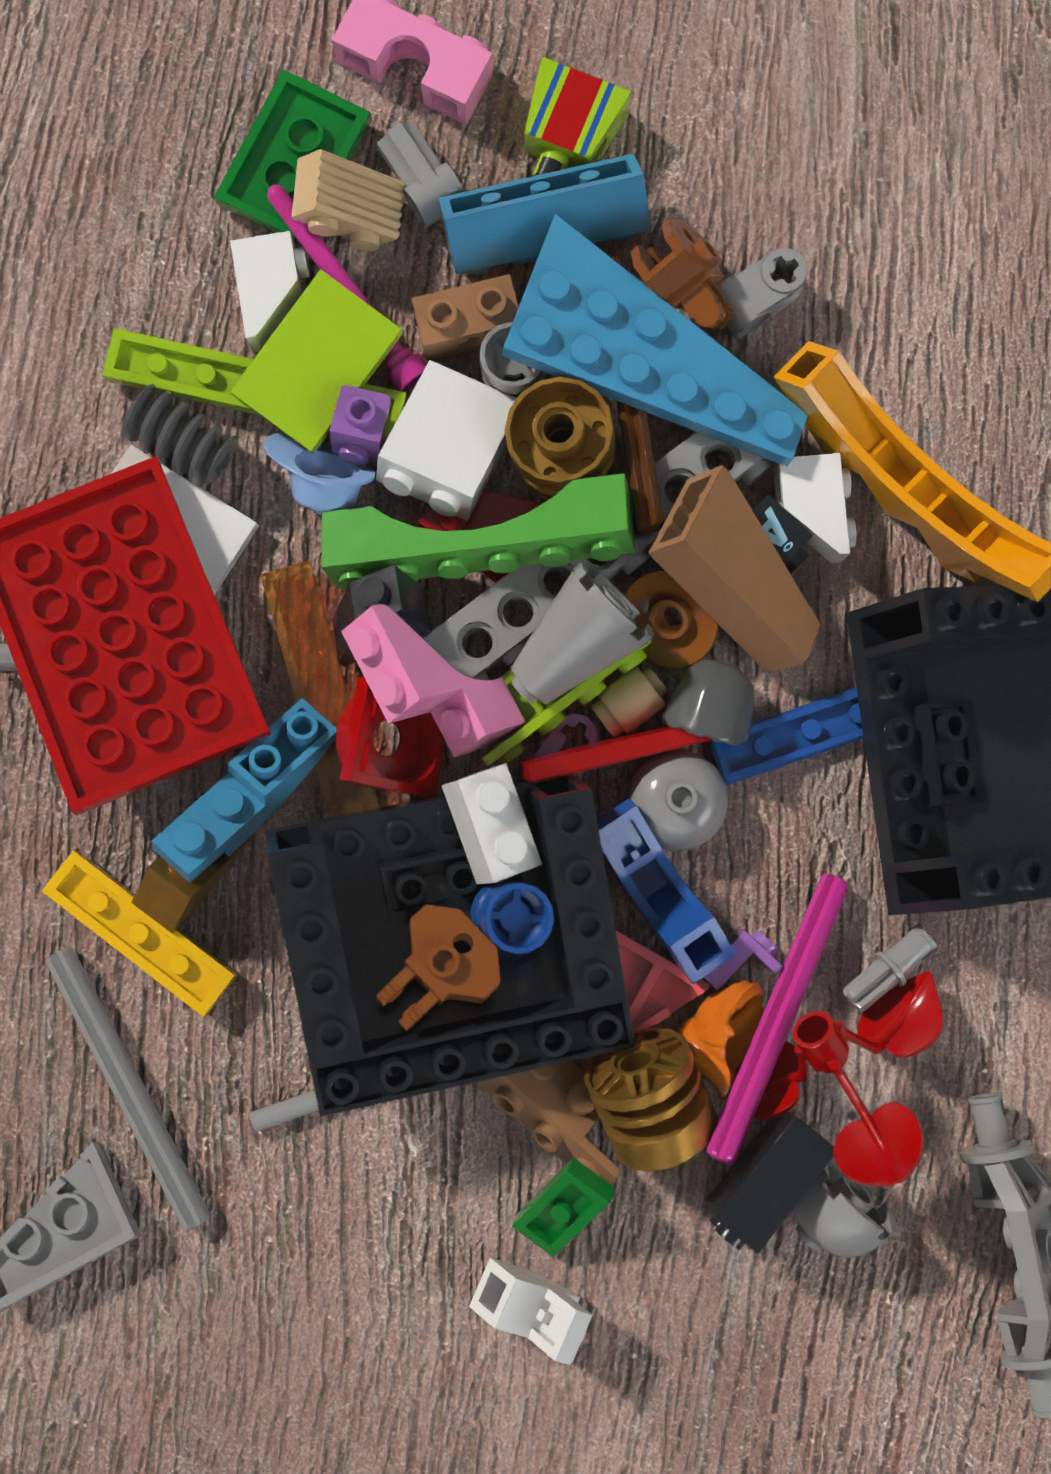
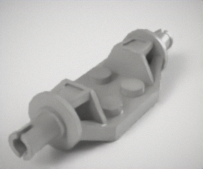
M1003 1093L978 1094L968 1099L972 1107L979 1143L962 1150L959 1153L960 1160L968 1164L974 1206L1005 1209L1007 1217H1005L1003 1222L1004 1239L1007 1247L1014 1250L1017 1265L1014 1275V1288L1017 1299L1008 1301L996 1312L1005 1348L1000 1354V1360L1005 1368L1025 1371L1032 1405V1415L1037 1418H1051V1178L1029 1156L1035 1150L1033 1142L1010 1138L1003 1104ZM1023 1325H1027L1026 1338Z

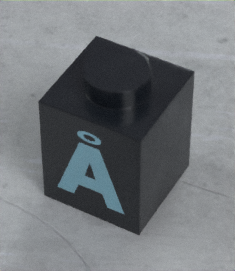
M768 494L752 511L788 571L792 574L810 555L803 547L813 535Z

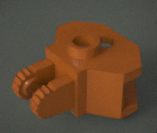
M668 218L661 224L664 239L673 250L667 257L654 247L644 249L642 245H637L630 251L633 267L647 284L648 288L675 309L686 310L691 318H695V323H698L699 327H704V329H709V327L723 329L724 326H729V322H732L731 318L734 316L732 311L734 309H731V304L727 303L728 299L717 285L725 278L718 265L721 262V258L714 247L685 221Z
M426 904L410 919L411 956L405 960L404 969L376 995V998L385 1006L402 994L403 989L414 979L421 985L427 994L418 1003L412 1004L399 1020V1023L406 1030L415 1025L436 1004L441 1006L448 999L482 1004L500 985L498 949L460 909ZM458 941H464L469 945L470 951L461 954L454 949L453 944Z

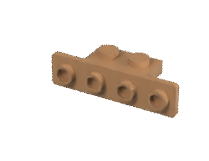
M572 1061L478 1082L493 1096L494 1103L502 1112L516 1117L531 1131L532 1138L541 1148L554 1152L564 1163L567 1164L574 1157L610 1185L616 1182L622 1174L615 1164L585 1138V1135L599 1119V1115L584 1082L585 1073Z

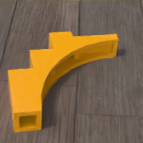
M808 341L774 376L786 397L808 414L805 425L824 454L840 453L841 466L861 475L887 515L918 528L943 568L975 583L981 577L987 578L1037 602L1051 589V542L1036 536L1000 514L972 494L934 462L882 409L860 382L840 351Z

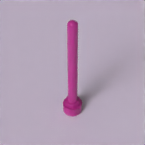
M281 185L271 186L267 192L269 202L318 268L371 306L319 235L309 232L308 224L292 220L293 199L286 189ZM398 341L385 357L388 361L385 367L390 372L387 378L396 390L406 392L417 384L427 365L419 353L413 354L409 348L403 349Z

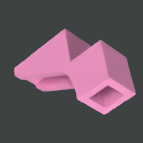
M378 604L371 606L341 631L388 724L431 712L454 757L493 746L526 723L503 678L477 680L458 672L387 605Z

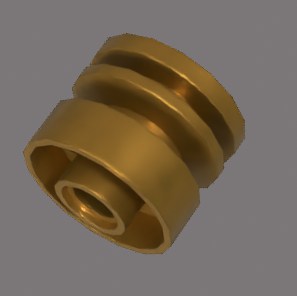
M555 377L540 380L520 393L509 409L504 430L508 451L514 466L529 492L546 502L572 480L615 474L619 453L611 412L597 390L581 380Z
M649 1028L633 1031L635 1047L594 1056L586 1067L584 1082L599 1118L602 1119L603 1127L617 1160L634 1170L649 1172L669 1169L690 1160L707 1146L716 1127L718 1117L709 1094L700 1079V1071L694 1061L695 1058L685 1036L672 1029Z

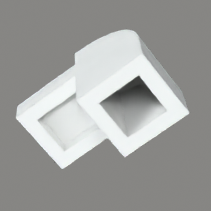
M493 1258L489 1259L469 1305L472 1310L494 1329L526 1337L554 1361L567 1365H572L592 1318V1314L578 1304L580 1297L572 1291L525 1268Z

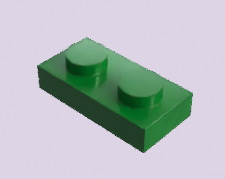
M573 1157L518 1212L512 1227L554 1257L610 1204L616 1189Z

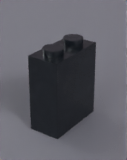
M791 1111L774 1119H768L705 1200L713 1214L709 1221L716 1227L715 1231L737 1250L740 1251L747 1244L759 1254L834 1156V1146Z

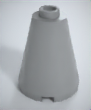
M581 561L572 570L511 666L512 672L516 676L511 681L512 685L530 703H534L538 699L548 704L646 645L655 636L649 624L642 630L638 627L633 619L640 612L610 580L600 572L593 578L586 574L590 564L585 561Z

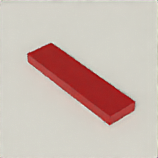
M665 725L518 761L522 779L535 784L713 739L710 737H698L687 733L683 728H671Z

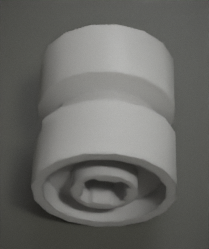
M508 322L497 325L487 333L481 343L479 357L481 379L483 384L518 398L522 391L536 382L544 380L545 372L501 356L503 346L513 323Z

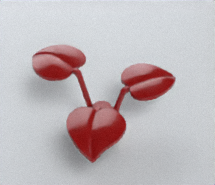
M930 971L906 980V984L903 986L897 985L864 1011L858 1023V1034L848 1030L842 1021L834 1023L831 1016L825 1012L813 1011L803 1015L795 1023L792 1031L793 1039L797 1045L794 1046L790 1042L785 1041L754 1118L761 1120L774 1119L792 1110L800 1099L798 1083L804 1082L809 1078V1064L817 1071L833 1073L862 1119L846 1125L836 1137L833 1154L838 1168L849 1180L861 1185L893 1187L895 1184L904 1182L915 1171L922 1157L924 1137L921 1125L914 1113L897 1102L886 1103L870 1115L843 1070L849 1054V1046L846 1040L873 1054H880L886 1048L891 1055L898 1058L917 1055L932 1046L942 1033L944 1012L935 980ZM742 1063L736 1068V1077Z

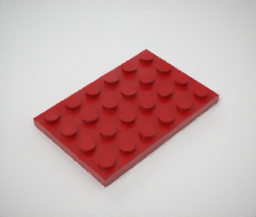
M157 456L0 518V627L73 814L80 815L242 748L253 741L272 735Z

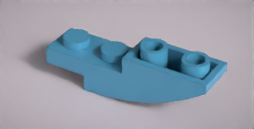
M303 698L269 727L272 735L253 741L228 763V773L151 841L153 850L189 883L221 854L225 852L230 856L290 796L336 739L337 728Z

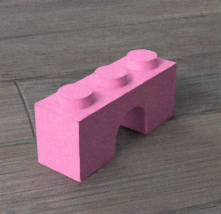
M352 0L332 38L337 63L378 83H381L388 68L400 59L413 58L423 62L428 67L421 81L423 105L465 125L470 121L493 76L492 52L488 51L482 42L471 36H463L461 38L444 30L443 26L434 18L424 14H420L417 17L401 9L394 0Z

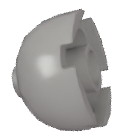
M685 750L661 752L646 760L631 778L626 795V800L630 799L639 809L661 848L672 852L691 850L711 840L723 825L729 805L727 787L718 769L703 756Z
M834 1156L793 1208L795 1217L799 1222L796 1226V1231L804 1243L815 1251L822 1248L829 1254L843 1258H853L870 1253L896 1232L897 1222L887 1202L878 1208L871 1198L870 1193L876 1189L875 1186L861 1185L849 1180L838 1168Z

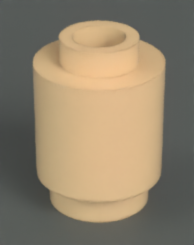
M635 666L605 688L598 695L600 699L590 707L613 738H616L624 731L627 735L666 707L661 697L668 690L651 668L642 673Z

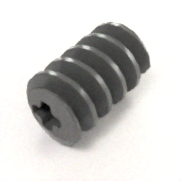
M150 384L136 397L129 407L123 420V436L131 442L139 441V446L145 452H155L161 463L170 464L172 462V469L179 475L188 474L189 481L195 486H202L206 483L211 484L228 467L238 447L239 438L234 435L224 444H221L219 440L223 431L222 426L219 424L214 425L205 433L203 428L207 418L203 413L197 414L190 422L187 421L190 405L183 402L174 410H171L170 407L174 399L173 393L168 390L155 399V385Z

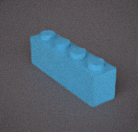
M634 154L438 198L449 253L456 275L461 273L481 274L496 265L510 262L529 263L537 260L554 214H557L592 243L606 240L626 241L635 237L637 233L651 230L644 174Z

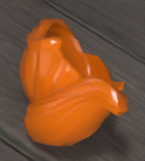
M746 979L735 980L732 984L723 986L718 991L715 990L700 1005L696 1015L687 1018L678 1027L677 1033L685 1036L701 1077L716 1087L720 1100H727L736 1079V1068L743 1062L765 1008L762 1003L765 998V991L761 983H752Z

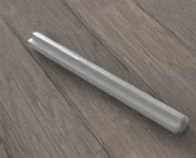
M64 948L52 954L46 959V964L182 1228L190 1230L199 1226L210 1217V1212L80 960L72 948Z

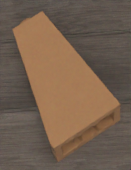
M721 465L687 479L648 554L766 673L803 664L812 652V644L821 624L730 472Z

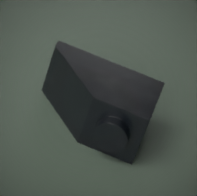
M395 564L349 583L332 618L338 662L343 667L355 663L356 660L341 631L373 605L384 604L390 607L420 637L432 632L424 587Z

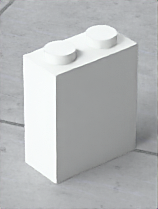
M429 360L378 455L376 481L383 483L394 494L400 496L410 495L428 503L433 510L447 517L457 516L468 521L507 445L504 429L509 409L517 398Z

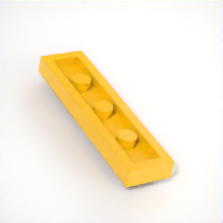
M73 850L42 890L45 895L202 1017L208 1015L238 976L236 972L179 928L170 933L133 905L131 902L135 894L79 851Z

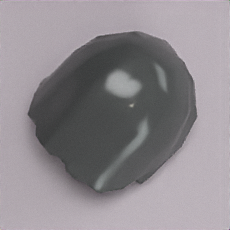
M700 660L686 669L675 684L668 705L662 714V724L668 725L671 728H683L689 734L698 737H710L714 742L726 743L731 746L745 743L749 738L754 715L753 685L739 667L717 660Z

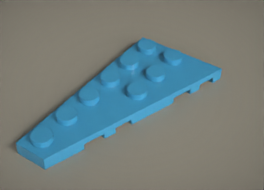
M554 214L503 346L501 356L555 377L581 380L597 390L601 395L788 467L794 458L808 414L557 214Z

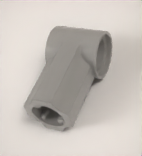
M413 121L398 123L387 130L383 138L377 142L378 151L396 178L405 184L402 190L411 211L424 228H428L442 219L439 197L465 192L451 167L447 163L441 164Z

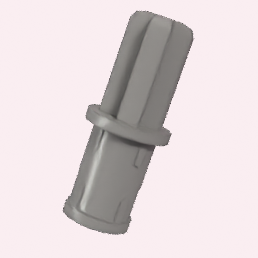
M915 925L909 933L885 953L878 951L875 954L876 961L844 987V996L855 1009L861 1012L866 1011L896 984L899 986L905 985V977L930 955L938 951L936 943L924 929Z

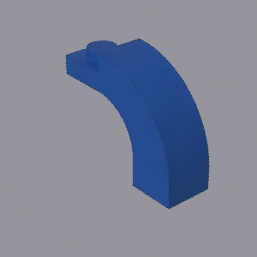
M627 799L597 819L604 861L652 933L692 984L736 955L715 917L696 898L665 855L639 809L630 799Z

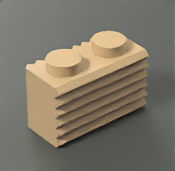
M319 149L297 160L291 218L294 221H300L302 224H308V231L315 235L327 237L342 236L343 239H350L349 245L354 249L376 251L380 245L397 240L400 235L398 229L401 225L399 219L402 216L400 209L403 206L401 200L404 196L402 190L405 184L403 181Z

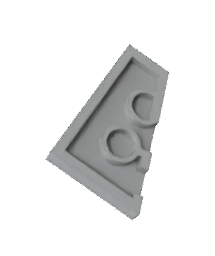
M92 1142L79 1155L81 1158L62 1177H58L47 1188L46 1194L24 1217H19L0 1237V1312L141 1237L99 1142Z

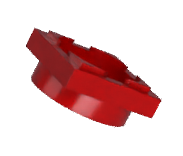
M357 677L354 697L343 709L337 725L336 747L342 764L339 780L372 789L388 790L420 798L435 797L445 739L431 712L393 722L399 731V744L391 755L383 756L374 747L373 733L377 725L386 721V718L365 677Z

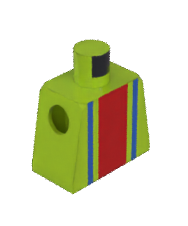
M542 57L524 134V151L528 155L539 159L532 176L598 162L627 117L631 91Z

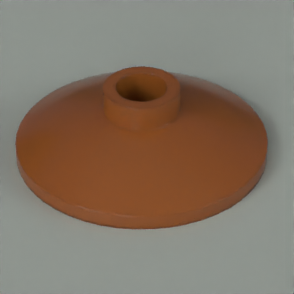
M664 569L655 570L643 575L628 589L625 596L640 612L633 619L641 630L649 624L655 635L651 639L652 642L643 649L647 655L645 660L660 667L682 668L696 663L710 651L717 638L719 624ZM673 606L680 611L683 617L682 621H676L670 616L669 607Z

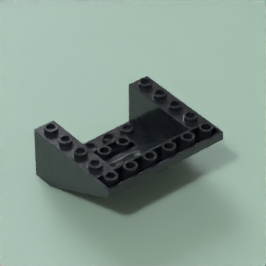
M1002 585L921 588L847 612L888 915L970 910L1051 898V589L1037 602Z
M571 774L535 784L524 779L513 781L542 865L505 879L537 887L547 896L553 907L554 923L549 937L540 947L527 953L515 954L497 947L500 985L493 994L482 1004L450 999L441 1006L436 1004L409 1030H406L399 1023V1020L412 1004L418 1003L427 994L421 985L414 979L403 989L402 994L385 1006L378 1001L376 995L404 969L405 960L411 956L410 919L427 904L460 909L472 921L471 907L474 897L482 887L487 885L476 884L445 795L265 830L268 858L320 1117L635 1047L592 789L579 778ZM458 941L453 944L454 949L461 954L470 951L469 945L464 941Z

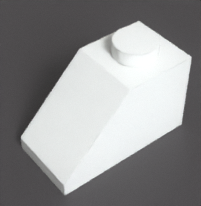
M290 231L230 241L245 337L253 353L261 350L302 295L301 279L310 277L304 247H295Z

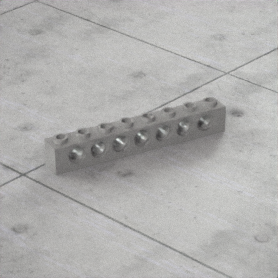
M695 432L655 463L664 521L674 505L667 498L665 489L672 484L684 485L687 479L709 471L705 463L707 456L720 454L726 457L731 466L729 472L736 484L743 480L747 486L757 481L771 469V465L767 462L769 460L702 433ZM660 531L643 535L635 534L636 553L622 554L619 558L611 560L605 565L598 566L590 563L587 559L572 560L560 567H547L542 564L519 567L516 571L507 574L422 639L455 670L463 675L477 680H491L487 673L504 662L507 668L513 665L556 596L550 594L544 587V582L550 575L561 573L569 577L572 570L581 561H585L590 564L586 574L591 578L600 572L608 580H611L623 570L627 576H630L652 559L648 551H650ZM521 603L530 608L533 617L527 625L514 627L505 621L503 617L504 612L512 604ZM477 633L488 636L493 643L490 652L481 658L471 657L463 649L466 639Z

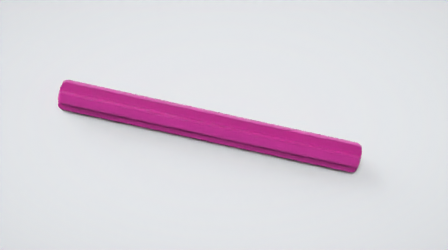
M823 874L819 879L708 1143L707 1153L717 1161L732 1165L737 1159L848 891L846 881L839 877Z

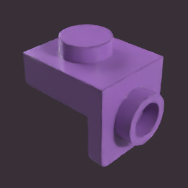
M343 385L339 392L330 427L332 453L339 454L340 459L354 465H367L368 461L377 463L378 455L385 444V425L391 405L390 396Z
M739 929L729 940L736 955L702 979L718 991L750 955L769 972L776 974L783 967L774 958L779 949L760 931L756 930L750 935L745 930Z

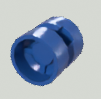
M509 879L489 883L482 887L474 897L471 907L472 922L496 947L515 954L531 952L540 947L549 937L554 923L553 907L543 892L537 887Z

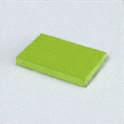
M320 269L230 392L245 405L314 454L330 433L341 387L349 385L362 389L402 336L403 331L399 326Z

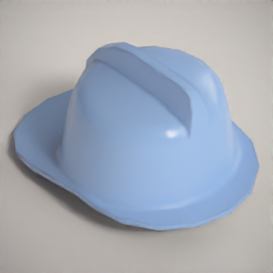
M275 433L265 439L263 447L267 455L289 470L292 495L295 501L316 514L322 515V512L353 508L357 502L361 486L375 479L376 472L370 466L354 465L339 458V454L332 453L331 446L324 442L312 454L285 433Z

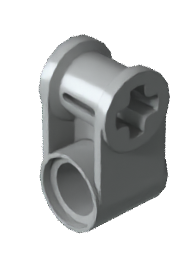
M791 248L774 250L747 269L733 274L718 285L728 299L727 303L731 304V309H734L732 311L734 316L731 318L732 322L728 323V328L736 339L753 332L771 316L792 304L799 297L807 276V264L804 257L798 251ZM777 271L781 277L790 274L792 276L790 284L784 279H779L775 282L773 280L774 273Z

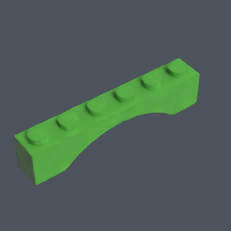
M625 473L572 480L554 497L532 511L501 524L474 530L439 531L415 527L390 518L372 506L322 512L321 567L337 589L342 588L344 590L347 589L350 582L394 564L417 582L419 579L440 576L446 579H460L467 576L468 573L489 570L496 573H510L522 566L539 564L547 567H560L572 560L588 558L610 561L619 558L622 554L636 553L633 501Z

